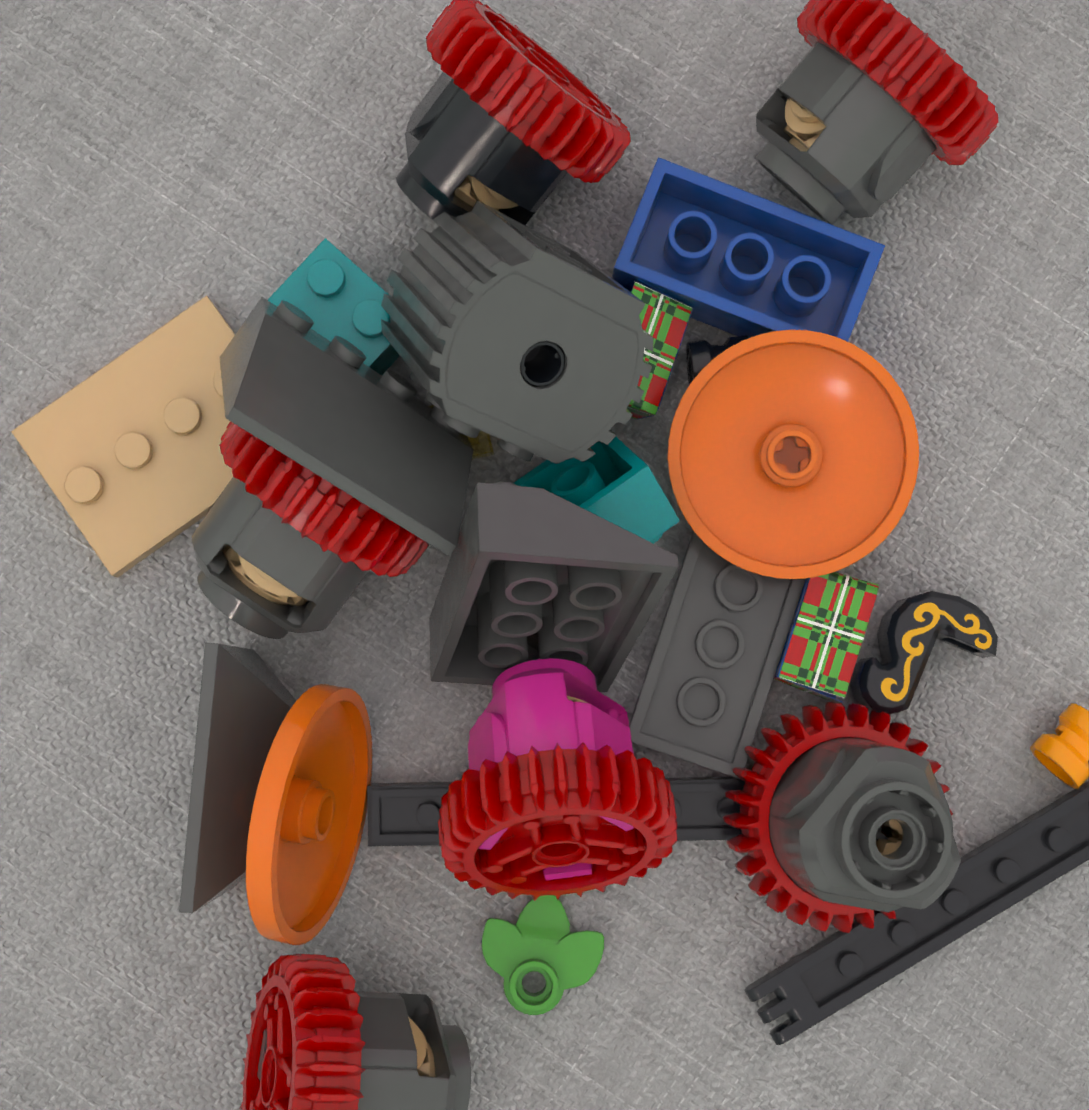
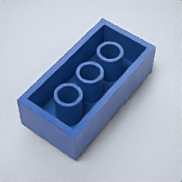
M658 157L613 268L612 279L622 285L634 278H638L683 304L692 307L693 311L690 318L736 336L747 335L751 338L773 331L808 330L832 335L848 342L885 245Z

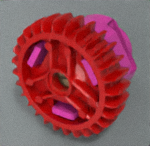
M553 658L537 659L517 664L502 672L492 685L491 702L469 731V769L463 773L462 780L453 781L449 785L448 792L441 797L440 820H438L439 846H441L445 868L454 873L455 878L460 882L467 881L474 890L485 887L490 895L503 891L507 892L511 899L521 894L531 895L534 901L540 896L555 895L557 900H559L561 895L572 893L582 897L583 892L594 889L604 893L608 885L615 883L625 886L630 876L643 878L647 874L648 868H658L662 863V858H667L672 853V845L677 841V815L674 795L671 792L670 782L665 779L663 770L653 767L651 761L645 757L635 758L626 709L597 691L596 678L593 672L586 666L574 661Z

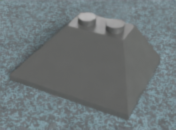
M205 642L179 912L194 913L230 891L246 877L247 841L257 787L268 752L278 729L296 702V699L253 649Z

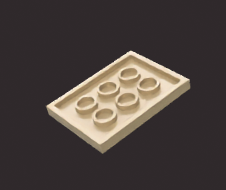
M207 295L11 431L111 576H121L205 517L233 477L232 468L224 463L219 446L221 437L230 423L225 418L220 356L235 336V333Z

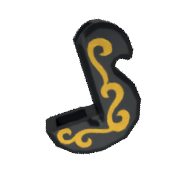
M935 591L898 600L882 616L877 632L882 659L881 663L877 658L870 657L862 658L855 664L850 684L853 697L859 705L866 706L868 712L893 714L908 709L936 639L982 658L996 656L998 636L989 617L979 607L959 596Z

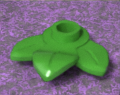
M555 895L540 896L535 901L533 899L530 900L519 914L516 925L507 920L488 918L482 935V951L487 965L504 978V992L509 1003L516 1010L528 1015H541L552 1010L559 1003L565 989L587 983L596 972L604 950V936L601 932L591 930L570 932V923L566 911ZM539 972L544 976L546 984L541 991L532 993L524 988L522 980L527 973Z

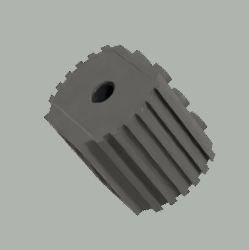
M478 200L471 212L457 217L443 212L432 219L439 227L431 233L421 228L413 237L418 246L413 251L406 248L402 250L397 259L403 264L400 273L391 269L387 280L394 288L393 296L384 294L381 304L390 316V323L381 319L382 333L412 371L409 378L428 391L425 398L431 404L444 411L445 414L442 420L451 428L473 438H477L480 431L499 438L497 441L498 446L519 459L531 461L535 454L557 464L570 458H576L584 462L594 456L596 453L590 447L598 441L608 445L616 436L611 428L617 422L624 425L627 424L633 415L627 410L631 400L640 403L644 391L638 386L640 375L648 379L652 368L643 359L644 348L653 352V337L642 329L639 317L645 303L578 252Z

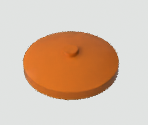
M782 330L756 335L729 347L712 359L693 379L683 394L671 424L668 440V469L672 490L683 516L696 535L710 549L728 562L749 572L780 579H803L827 575L848 567L872 552L887 538L903 516L911 500L919 468V441L915 419L905 395L892 375L871 355L854 344L832 335L808 330Z
M318 684L309 688L297 699L285 716L268 752L257 787L249 826L246 853V891L254 925L258 932L269 940L291 945H302L312 940L332 916L353 869L367 814V786L371 784L372 734L370 720L365 703L361 696L353 689L327 684Z

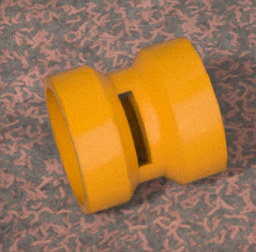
M1071 703L1059 716V726L1055 729L1056 734H1042L1030 746V750L1038 761L1053 775L1068 786L1078 789L1089 778V711L1080 705Z

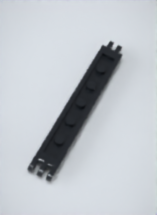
M1089 781L961 857L960 865L951 883L942 895L927 908L919 910L902 907L895 910L896 919H889L880 911L874 910V929L865 928L862 924L854 921L850 933L839 930L748 985L744 991L751 1002L757 1001L771 992H774L776 998L757 1010L764 1024L777 1019L785 1013L789 1017L788 1020L770 1031L775 1044L781 1045L1088 861Z

